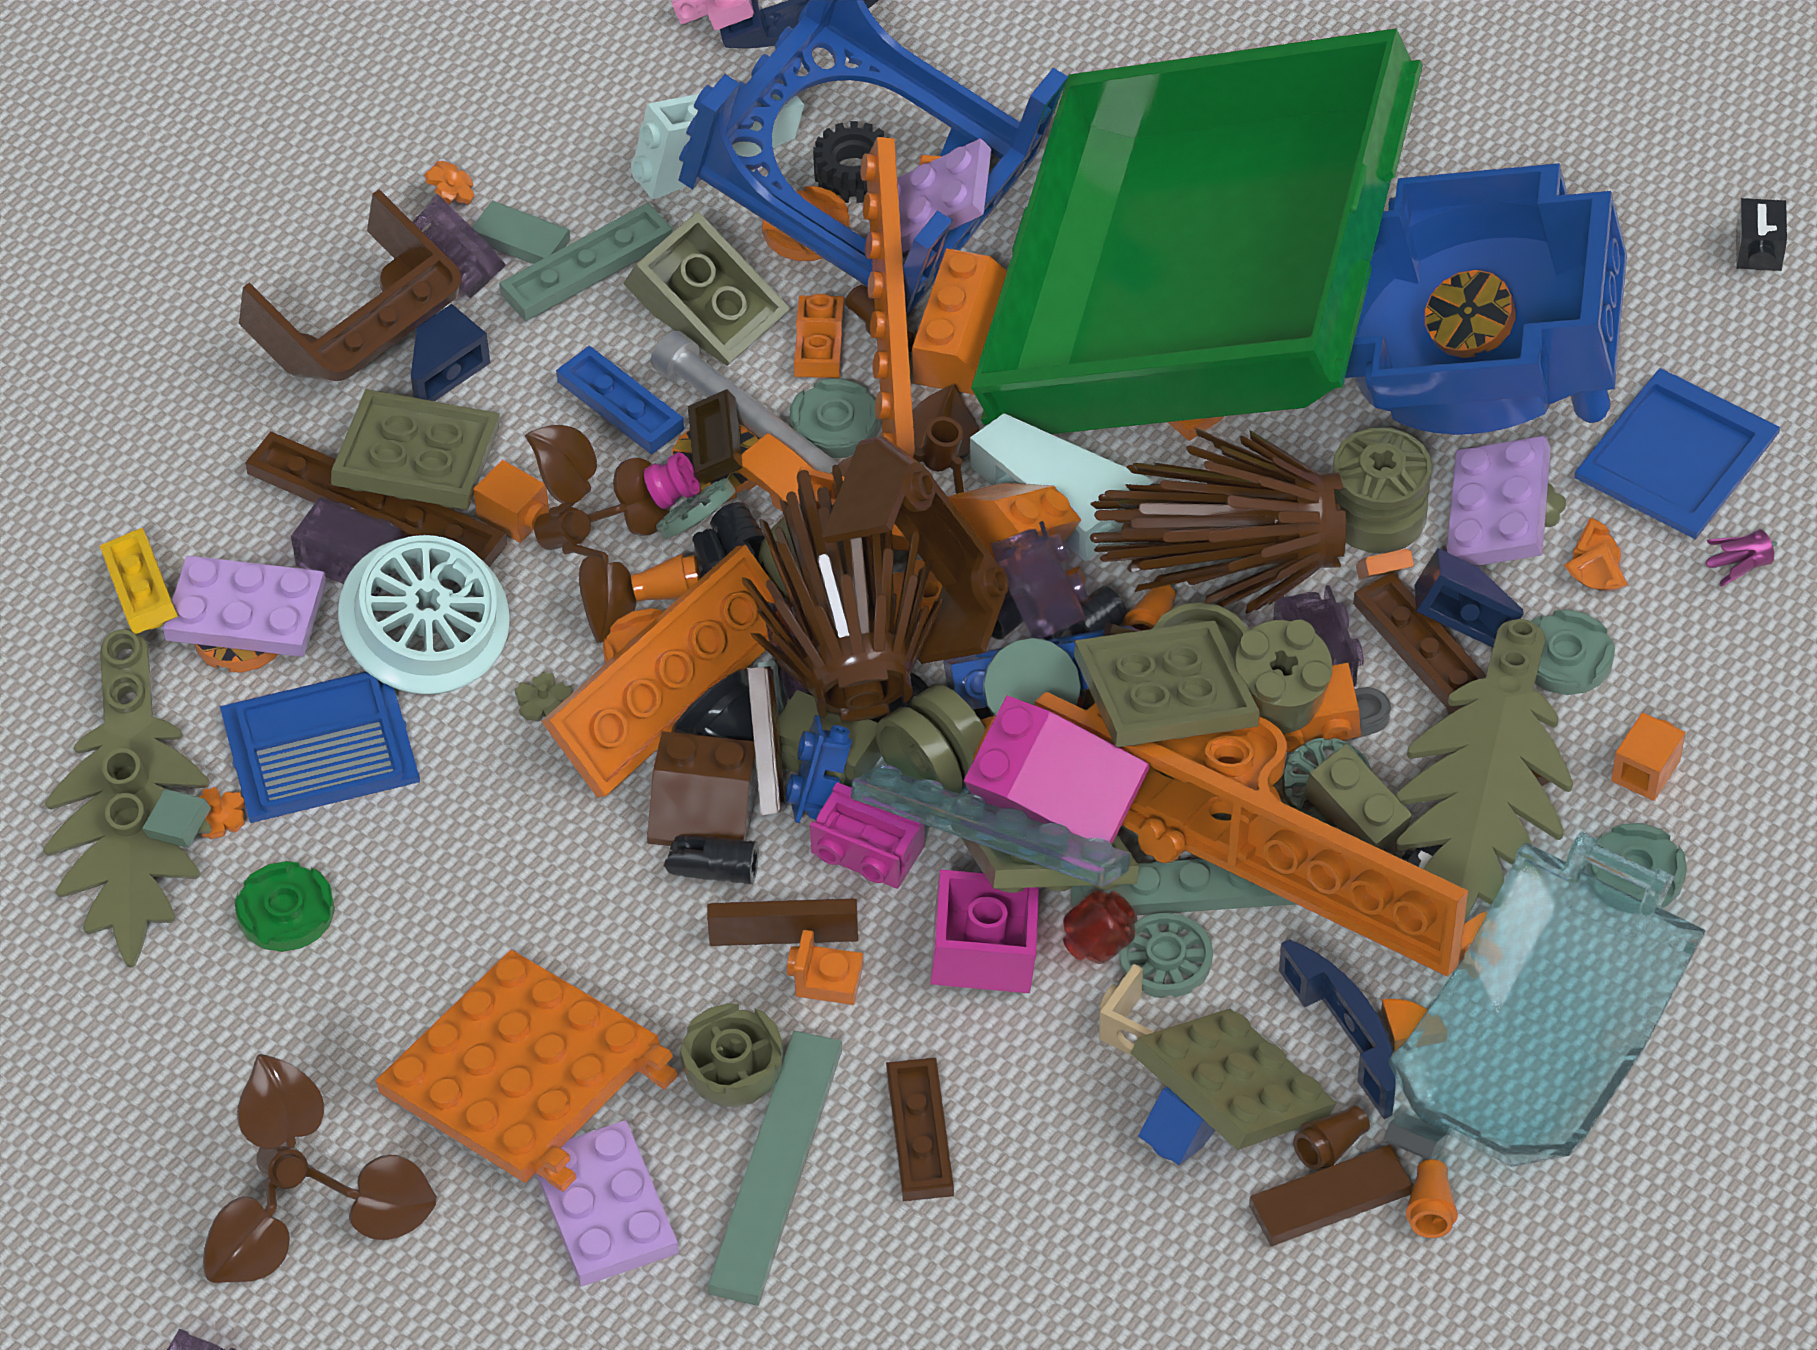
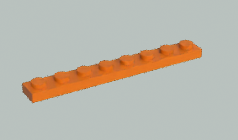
M877 137L869 154L863 155L860 169L862 181H867L868 190L863 202V217L870 222V232L866 238L865 254L867 259H872V271L868 279V296L874 299L875 311L872 313L870 322L871 338L877 339V351L873 358L872 370L873 377L879 379L880 391L875 402V415L877 419H882V432L880 436L888 438L913 457L915 445L895 139Z

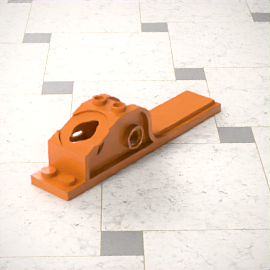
M1048 692L1042 694L1035 701V706L1048 710L1114 745L1096 703L1088 710H1084ZM1259 716L1258 727L1118 747L1143 760L1150 766L1129 810L1145 820L1149 818L1160 819L1164 823L1166 831L1172 829L1180 831L1185 838L1187 852L1447 977L1458 967L1468 890L1282 803L1279 793L1273 785L1281 778L1285 769L1287 742L1281 730L1270 721ZM1161 773H1164V774H1166V775H1169V776L1173 777L1174 779L1168 778V777L1162 775ZM1217 813L1231 815V820H1218L1212 815Z

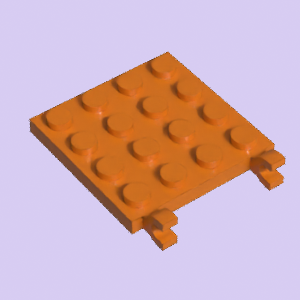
M511 949L390 1065L375 1082L380 1094L522 1182L526 1183L536 1173L545 1178L552 1186L564 1192L577 1178L575 1172L565 1166L571 1159L569 1153L562 1150L561 1147L637 1071L647 1076L653 1083L664 1090L678 1077V1074L674 1068L667 1065L673 1056L670 1050L660 1045L658 1035Z

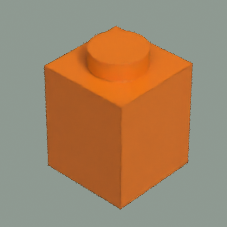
M503 459L473 488L477 518L494 528L506 532L507 536L519 543L534 530L537 517L549 512L545 484Z
M1642 712L1615 753L1611 781L1655 801L1681 761L1686 732L1676 728L1666 720L1656 719Z

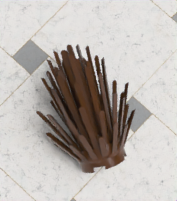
M1195 428L1197 436L1213 442L1214 447L1222 450V454L1225 455L1222 456L1188 445L1186 449L1189 454L1209 460L1204 462L1207 470L1154 463L1155 465L1133 463V465L1127 466V469L1134 474L1204 482L1207 484L1162 480L1160 484H1151L1150 486L1125 484L1130 491L1107 490L1105 494L1098 496L1099 501L1090 503L1095 509H1116L1097 510L1094 513V517L1097 520H1115L1117 523H1124L1121 532L1092 533L1090 535L1092 542L1106 543L1098 544L1094 551L1108 552L1100 557L1102 562L1132 560L1127 566L1129 572L1239 558L1235 561L1161 574L1156 577L1154 582L1137 585L1134 592L1186 581L1189 585H1195L1242 570L1278 564L1206 596L1205 604H1209L1231 595L1214 604L1225 608L1284 579L1248 603L1245 611L1247 614L1253 610H1259L1268 603L1271 605L1321 568H1340L1341 563L1338 557H1344L1346 510L1341 511L1338 501H1335L1334 494L1336 490H1343L1340 474L1338 472L1318 473L1249 430L1250 439L1240 436L1241 445L1258 454ZM1115 542H1143V543H1115Z
M833 465V489L835 499H837L843 479L840 468L837 465ZM807 470L799 471L797 483L800 504L796 493L792 491L786 496L787 502L780 499V504L801 574L780 526L776 527L777 541L775 542L768 522L759 519L798 620L775 583L767 580L766 587L775 600L776 608L803 649L753 582L742 577L744 586L759 605L757 607L760 611H756L774 632L772 639L786 655L784 656L760 633H751V636L776 659L774 661L814 695L817 712L823 718L826 717V711L840 713L841 722L862 721L890 713L889 703L902 696L905 703L910 700L913 694L910 680L911 671L943 604L944 598L935 601L929 615V606H925L919 611L933 559L924 564V567L919 570L918 576L914 574L920 539L919 532L914 531L910 539L894 630L897 594L894 593L892 531L871 535L872 554L869 536L827 544L823 540L822 535L833 509L829 490L826 487L818 489L817 495L820 504L818 510L809 472Z

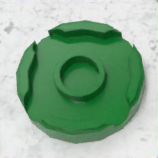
M291 861L268 864L251 873L243 882L244 887L239 895L237 893L234 902L238 926L248 941L263 949L280 952L301 949L318 940L329 928L335 911L331 886L322 873L312 867L311 870L300 867L298 862Z

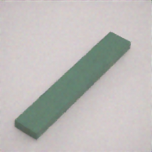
M793 1030L781 1065L779 1078L775 1083L708 1283L709 1295L759 1306L842 1053L841 1040Z

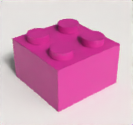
M940 869L935 903L930 985L1030 993L1036 959L1039 887L1024 888L1021 892L1009 893L993 889L984 873Z

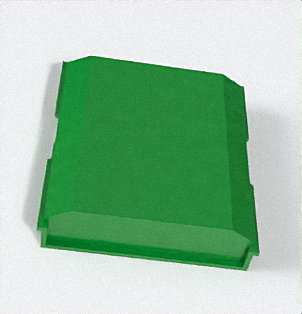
M1397 28L1068 74L1028 206L1024 209L1012 247L1013 254L971 386L972 391L983 408L981 416L983 425L990 424L1005 413L1050 434L1300 409L1306 408L1335 388H1342L1372 271L1370 263L1390 183L1396 176L1423 68L1420 59L1411 60Z

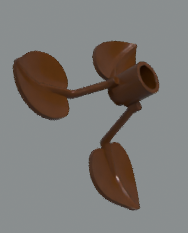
M951 385L928 396L912 410L915 445L913 458L918 462H924L925 466L932 471L940 472L951 468L953 471L955 493L958 494L964 492L961 471L962 458L970 454V437L979 432V428L974 417L963 404L954 385ZM853 456L846 458L837 465L843 477L846 476Z
M566 425L541 427L528 432L525 438L534 451L539 472L547 490L561 504L550 508L548 513L537 517L534 525L535 537L540 546L546 550L562 548L565 555L575 553L587 556L583 559L579 569L580 593L596 643H602L610 634V628L616 620L635 611L636 598L632 587L631 575L622 563H609L606 552L577 544L582 543L589 535L591 530L590 522L624 512L626 525L632 534L638 536L654 534L658 531L656 524L669 513L670 507L662 509L655 503L644 479L645 468L652 464L645 459L636 457L621 462L614 474V492L621 504L590 514L572 507L591 491L588 479L595 474L597 469L594 449L588 438L576 428Z
M259 1054L255 1059L250 1078L240 1096L237 1107V1121L244 1137L260 1147L256 1162L259 1170L267 1177L262 1184V1187L266 1190L267 1205L264 1209L253 1197L241 1196L232 1200L221 1209L210 1227L204 1247L203 1268L205 1277L213 1283L249 1282L265 1278L279 1268L288 1253L290 1236L286 1225L281 1220L272 1217L277 1209L276 1189L277 1187L282 1189L296 1187L305 1177H311L348 1198L356 1199L349 1213V1221L359 1233L376 1240L398 1238L416 1229L433 1211L437 1196L422 1170L409 1159L399 1155H383L367 1163L358 1176V1190L344 1185L309 1165L305 1156L295 1147V1137L310 1135L321 1125L324 1115L322 1095L315 1083L297 1067L284 1060Z

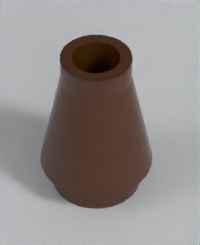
M1351 1105L1343 1111L1304 1123L1300 1126L1299 1133L1293 1139L1295 1152L1302 1163L1312 1170L1333 1166L1360 1136L1369 1131L1370 1122L1360 1107Z

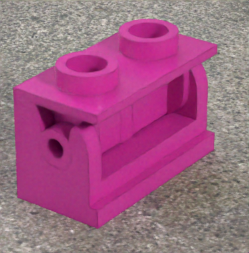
M837 782L833 787L832 794L818 814L816 821L810 823L811 853L817 855L828 864H839L858 872L871 882L884 883L898 889L925 847L924 817Z

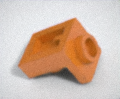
M803 930L799 947L791 946L787 962V976H794L796 997L855 1005L864 966L863 953L814 946V931Z

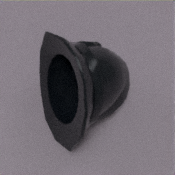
M741 668L709 688L687 708L675 722L671 732L754 742L750 692L745 669Z

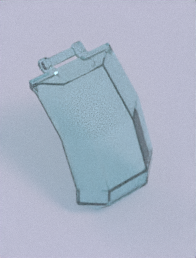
M1583 831L1574 840L1566 862L1528 843L1520 847L1513 866L1465 957L1407 1041L1389 1058L1388 1064L1420 1120L1510 1167L1570 1156L1586 1139L1645 1049L1705 934V929L1661 908L1662 902L1672 884L1673 875L1661 869H1657L1654 872L1596 844V838ZM1587 862L1645 889L1643 900L1637 899L1584 873Z

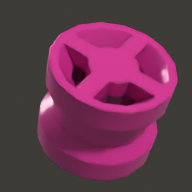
M678 452L668 457L667 463L663 465L655 463L644 470L647 489L655 503L662 509L672 507L676 504L677 499L682 496L691 498L700 491L699 481L694 477L693 465L683 453Z

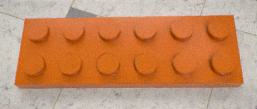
M746 545L735 547L541 721L596 797L607 796L658 749L662 731L671 732L675 722L702 694L741 668L746 669L766 651L751 636V633H760L771 644L775 643L772 639L774 632L756 611H760L757 607L759 605L744 586L742 577L753 582L788 630L790 629L776 608L775 600L766 587V581L771 579Z

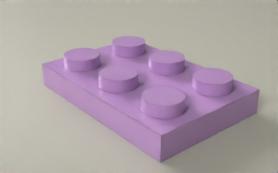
M981 138L963 147H957L950 153L932 162L922 164L915 170L897 178L902 252L911 248L914 238L937 210L952 219L949 230L984 214L991 148Z
M1545 436L1456 450L1447 543L1448 553L1475 566L1542 556L1551 450Z
M187 555L172 599L178 617L165 622L163 627L165 640L304 657L326 585L324 571Z
M627 1120L571 1138L561 1147L562 1150L569 1153L571 1159L565 1166L574 1171L577 1178L564 1192L558 1190L545 1178L536 1174L581 1287L679 1254L678 1242Z

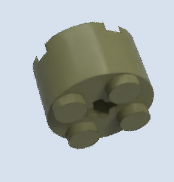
M1273 620L1261 623L1244 633L1234 657L1235 669L1238 675H1242L1259 709L1260 717L1273 723L1283 734L1297 731L1305 727L1313 719L1323 702L1332 676V658L1326 644L1315 633L1311 624L1304 620Z

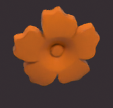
M437 161L424 174L425 182L436 186L434 191L439 195L441 202H446L449 205L455 198L458 203L469 205L475 197L471 189L473 187L471 177L464 170H458L457 166L452 163Z
M216 787L203 790L200 798H204L211 807L205 820L210 824L212 830L208 834H201L202 837L209 839L223 837L226 834L225 829L229 832H237L244 826V812L242 809L245 806V800L241 797L240 792L232 793L227 791L221 798Z

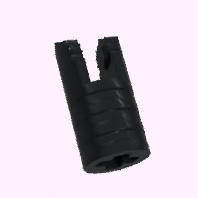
M735 502L719 509L712 517L710 525L716 531L724 550L729 554L735 547L746 545L760 564L758 555L761 542L765 536L747 505ZM762 562V563H761V567L763 568V570H764V571L766 572V574L768 575V572L766 571V569H765V567H764V563Z
M1102 585L1041 630L1040 634L1044 640L1058 638L1067 629H1069L1072 635L1104 630L1106 623L1119 626L1124 622V618L1128 613L1127 608L1114 590Z
M679 835L675 836L674 842H672L670 847L672 851H669L668 858L665 859L663 864L668 873L677 876L753 885L758 868V842L710 836Z

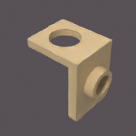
M1135 964L1132 965L1118 986L1112 984L1107 989L1100 1004L1099 1040L1131 1056L1133 1055L1130 1052L1135 1044L1128 1041L1123 1036L1121 1030L1128 1031L1137 1038L1154 1032L1126 1018L1142 995L1143 968Z

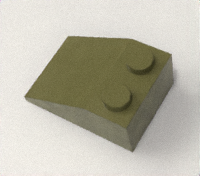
M699 211L695 212L641 259L623 283L653 316L675 331L685 334L700 348L726 366L733 362L791 309Z

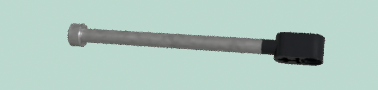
M672 331L660 340L652 353L651 365L668 380L678 381L683 379L706 397L728 389L736 399L738 422L756 436L762 438L766 433H769L795 452L814 470L831 474L832 466L839 464L699 357V346L680 331ZM917 553V557H916V558H917L918 560H922V558H921V557L919 556V554ZM1007 570L1005 572L1008 577L1009 587L991 637L997 640L1005 638L1038 609L1037 601L1031 590Z

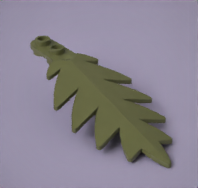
M1525 619L1507 621L1498 628L1486 678L1472 681L1449 695L1448 704L1450 706H1466L1453 712L1427 730L1408 747L1407 757L1410 759L1451 754L1417 775L1395 795L1403 805L1444 799L1407 828L1397 839L1396 848L1398 850H1408L1443 845L1423 869L1468 890L1464 922L1470 915L1477 898L1482 899L1500 911L1505 910L1507 903L1506 888L1497 856L1535 880L1541 878L1542 868L1537 853L1517 815L1556 840H1561L1564 834V829L1555 808L1531 771L1533 770L1566 792H1570L1573 788V780L1565 761L1548 732L1540 723L1541 721L1555 728L1559 720L1557 713L1547 699L1534 689L1544 648L1545 634L1540 627Z
M119 629L111 632L105 638L100 649L104 724L87 733L73 747L75 752L79 754L93 750L96 751L86 757L58 784L45 801V805L48 809H55L90 797L93 798L76 811L55 832L43 848V851L47 856H51L97 841L67 872L57 887L56 894L63 898L104 885L87 914L83 930L86 934H92L113 927L116 943L128 967H134L144 945L148 922L172 923L176 918L168 898L152 877L197 879L201 874L190 857L178 845L148 838L142 828L165 789L161 786L206 788L209 786L210 781L183 754L159 741L179 740L183 737V733L175 725L153 717L147 643L139 633L135 635L132 630ZM122 650H133L132 655L127 659H118V655ZM126 693L136 694L135 699L130 703H121V698ZM204 820L197 833L208 834L211 832L212 827Z

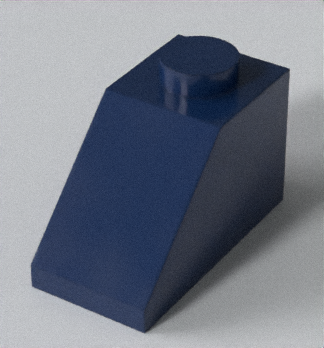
M453 304L433 315L416 329L411 369L414 398L436 401L491 363L487 333Z
M1439 548L1436 549L1414 584L1416 612L1492 648L1494 647L1498 628L1507 621L1521 619L1524 614L1523 609L1479 567Z

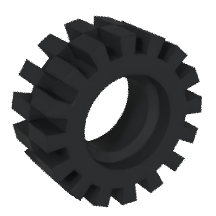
M850 121V128H844L843 123L835 124V132L830 128L824 130L823 138L818 136L815 141V147H813L815 182H818V187L833 191L836 195H841L845 203H849L850 197H856V203H863L864 195H866L868 190L867 181H862L861 165L846 166L839 162L850 158L862 159L864 154H869L876 138L884 137V131L878 128L873 132V125L866 122L863 128H858V121Z

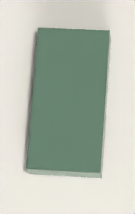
M493 200L470 229L472 241L532 264L566 247L570 241L569 229Z

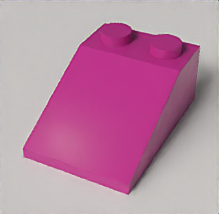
M1006 695L964 779V783L976 802L1108 853L1150 766L1143 760L1118 747L1116 748L1111 743L1048 710Z

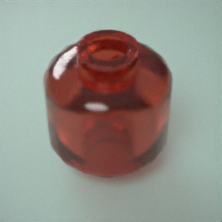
M1094 890L1065 914L1063 927L1066 936L1063 937V943L1076 959L1083 961L1086 958L1095 964H1105L1134 940L1136 936L1134 924L1138 920L1137 915L1130 903L1115 891L1107 893L1103 890Z

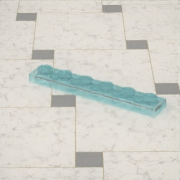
M876 766L873 770L852 780L851 799L1101 887L1129 871L1131 853L1112 847V844L1107 840L1085 838L1069 832V829L1064 825L1056 823L1045 824L1028 818L1026 813L1021 810L1002 809L987 804L980 796L959 794L944 789L941 783L934 780L912 778L902 774L900 769L893 766Z

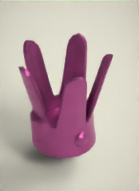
M1758 529L1743 537L1707 539V543L1710 545L1721 544V549L1725 552L1708 558L1706 565L1709 568H1717L1740 562L1730 570L1729 575L1720 581V586L1722 587L1753 568L1771 565L1774 561L1773 546H1776L1778 543L1777 541L1771 542L1767 533L1762 529Z

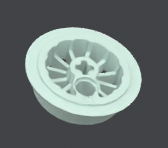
M431 535L411 536L388 542L372 550L354 566L347 576L338 603V621L341 635L357 663L382 683L411 693L438 694L450 692L477 680L496 662L505 646L509 632V606L505 592L496 575L471 550L460 543L444 537ZM409 565L421 566V580L417 579ZM430 565L436 566L430 573ZM398 572L406 585L387 574ZM445 579L453 580L460 585L462 590L453 594V590L444 588L440 581ZM377 587H380L395 596H372L371 594L374 593ZM372 611L399 612L378 622ZM457 611L479 612V620L481 622H476ZM448 623L470 634L471 637L465 642H460ZM404 624L407 629L399 642H395L386 634L388 631ZM438 632L449 650L435 652L433 650V634ZM414 634L424 636V652L407 648Z

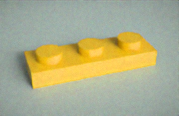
M143 527L99 545L125 617L135 635L145 630L158 628L166 621L178 617Z

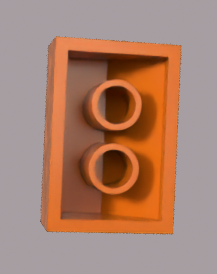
M946 248L912 347L913 384L939 389L954 385L957 392L975 395L971 386L1007 270L992 257Z

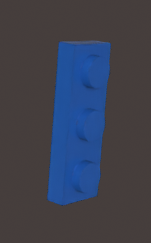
M590 345L556 370L557 382L651 455L685 429L684 417Z

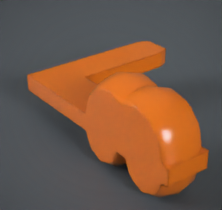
M1128 811L1122 825L1138 834L1139 846L1146 855L1154 857L1160 863L1167 864L1176 861L1181 853L1186 851L1187 844H1185V838L1180 831L1175 829L1166 831L1165 825L1160 819L1149 818L1145 820L1132 811Z

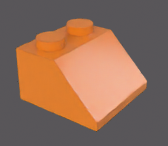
M999 483L947 496L1004 570L1054 557L1081 522V518L1070 506L1068 499L1054 485Z

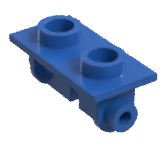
M814 715L810 732L803 731L801 734L797 756L798 760L802 761L798 775L791 774L787 783L785 800L786 803H791L796 823H800L803 811H807V815L810 818L817 819L818 814L832 794L833 787L837 782L840 783L839 777L824 775L825 770L843 773L852 745V740L849 738L850 731L847 728L833 725L830 731L823 730L818 715Z

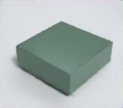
M164 789L142 829L148 838L189 848L211 807L204 798Z

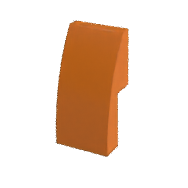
M827 294L799 295L796 319L797 337L794 356V377L840 378L844 296H829Z
M766 433L741 454L743 468L739 469L738 473L770 493L773 506L782 511L780 499L787 502L786 496L789 492H795L799 502L797 473L800 467L813 468L781 441Z

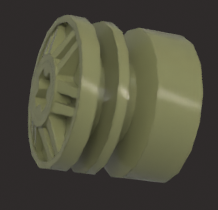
M1372 427L1355 432L1341 442L1334 455L1333 473L1338 472L1340 474L1343 490H1336L1334 494L1335 501L1339 502L1341 511L1346 510V543L1351 547L1368 553H1388L1406 548L1420 537L1427 521L1431 458L1426 448L1412 435L1394 428Z

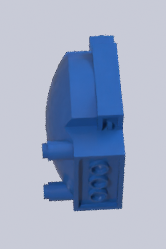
M1560 163L1398 178L1396 196L1389 198L1388 211H1383L1370 263L1372 271L1345 378L1354 377L1359 390L1368 402L1375 408L1390 411L1394 421L1421 431L1438 434H1478L1510 428L1546 414L1550 404L1569 396L1571 397L1575 414L1583 421L1595 423L1604 419L1611 405L1607 390L1615 389L1627 252L1612 192L1568 194ZM1472 270L1493 273L1505 282L1514 299L1516 320L1510 334L1497 348L1488 353L1486 350H1483L1480 353H1474L1476 357L1470 358L1448 355L1435 345L1425 326V308L1431 294L1444 280L1457 273Z

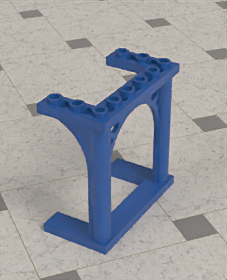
M809 0L799 15V23L794 29L790 26L784 29L775 44L776 50L770 56L763 54L759 58L751 72L752 78L746 84L742 81L737 82L724 74L714 87L706 85L700 92L694 103V108L698 112L686 131V134L690 136V140L684 146L679 156V160L683 162L678 181L693 190L703 180L868 287V279L872 271V259L866 258V239L801 197L787 182L777 165L772 146V132L774 122L782 108L797 94L815 85L832 81H861L884 87L899 94L973 142L981 138L991 148V153L1001 159L988 175L984 214L949 230L952 219L937 210L914 238L906 262L903 264L907 318L934 285L946 248L962 250L1038 155L1068 76L1053 67L1030 95L1022 119L1019 122L905 49L881 27L863 0ZM815 48L828 50L834 59L835 65L830 69L819 67L812 57V51ZM846 58L849 59L848 63L856 64L858 67H847L845 65ZM801 62L808 71V74L803 77L796 75L799 72ZM778 95L781 100H774L772 96ZM754 121L762 125L759 131L750 129L753 127ZM738 142H751L758 145L762 151L755 156L746 157L737 155L732 145ZM762 166L768 171V175L766 177L763 176L757 168Z

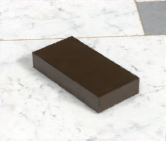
M726 389L689 405L688 416L694 477L704 485L743 468L736 399L733 394Z

